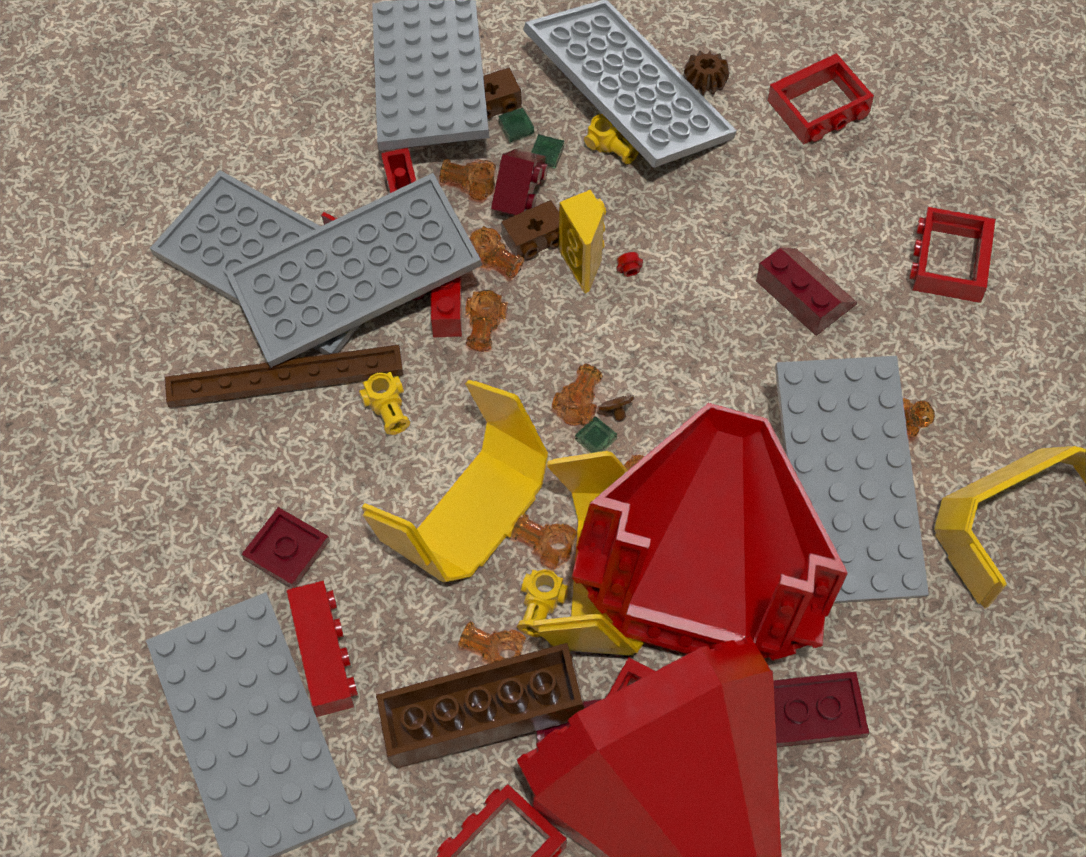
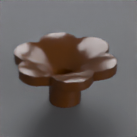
M634 395L621 396L601 403L602 405L598 406L599 411L612 410L615 420L626 418L624 407L634 400Z

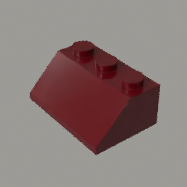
M780 247L759 263L756 282L815 336L857 305L856 300L797 248Z

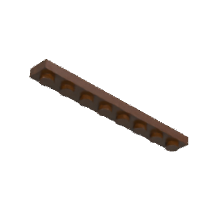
M398 344L289 359L273 367H270L268 363L166 376V403L168 408L344 384L368 380L370 376L376 373L391 372L393 377L401 376L404 374L400 346Z

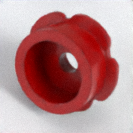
M636 252L624 253L617 258L618 266L616 270L617 272L624 273L626 277L637 275L643 266V259L639 258Z

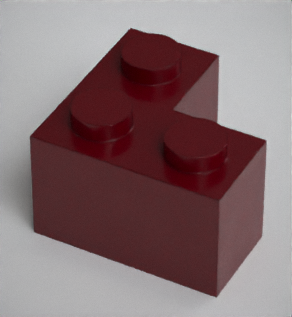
M518 149L503 153L491 209L517 215L535 207L537 195L533 194L534 188L541 183V180L545 181L548 164H545L547 156Z

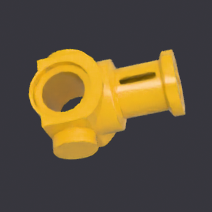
M603 114L593 117L591 125L588 126L587 135L584 137L587 147L591 150L596 149L598 152H614L622 158L623 163H632L639 152Z
M391 372L376 373L370 376L368 381L363 382L364 389L359 390L364 407L370 406L376 415L382 416L385 423V432L396 435L405 431L410 426V420L407 416H404L400 408L402 400L399 394L404 393V389L399 377H393ZM380 390H386L384 393H376Z
M547 569L532 570L531 574L526 573L521 592L527 593L524 600L527 608L523 620L518 622V630L532 637H542L533 627L534 621L545 620L548 614L554 612L558 603H565L569 586L563 584V578L558 577L553 571ZM543 585H548L552 587V590H550L549 592H541L538 590V588Z

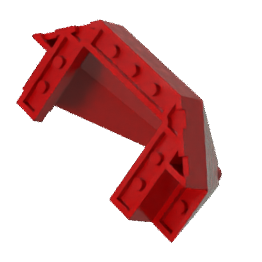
M708 402L590 502L576 547L578 552L572 579L576 584L581 583L589 592L588 598L601 614L606 613L613 621L612 625L625 637L689 654L700 647L709 646L711 650L721 642L730 640L737 642L744 637L751 636L763 658L770 657L773 661L796 654V649L810 645L814 649L823 646L825 617L829 615L848 572L768 418Z
M751 636L744 637L737 642L735 640L721 642L711 650L709 646L696 649L575 713L568 719L569 725L552 731L536 744L537 748L522 754L516 759L536 796L533 798V808L548 822L597 857H782L773 670L769 668Z

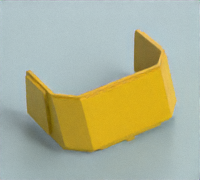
M468 380L465 385L487 422L482 450L421 525L416 529L411 522L364 503L361 507L364 511L363 517L382 543L443 583L472 577L479 566L482 567L505 537H511L516 530L514 526L535 501L536 494L542 488L548 452L518 395L472 380Z
M1077 446L1040 448L942 498L934 528L935 536L977 603H981L984 609L993 603L1007 583L971 530L978 503L1058 462L1073 465L1086 484L1085 448Z
M602 451L547 461V467L572 493L578 518L576 547L590 502L628 471L612 452ZM575 581L573 583L571 617L534 621L533 627L552 646L568 643L570 651L634 655V653H638L644 644L642 641L625 637L612 625L613 621L606 613L601 614L588 598L589 592L581 583L576 584Z

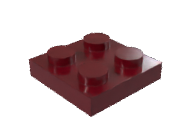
M277 507L241 555L243 560L288 587L295 588L330 540L328 535L282 508Z

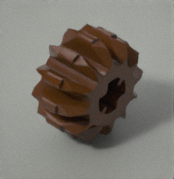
M699 50L697 56L690 55L684 67L685 79L696 90L700 89L702 95L706 91L714 95L717 89L723 90L725 83L729 79L730 72L727 60L722 59L721 53L713 55L711 50L707 54Z

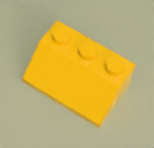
M591 190L559 202V252L584 294L591 289L602 261V249L605 248L603 232H605L604 215H606V208L600 198L596 199Z

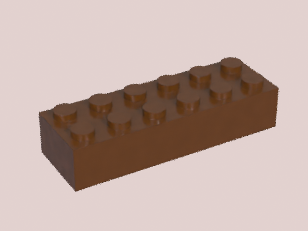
M568 643L376 694L387 757L396 769L567 723L568 719L575 713L586 708L574 659Z

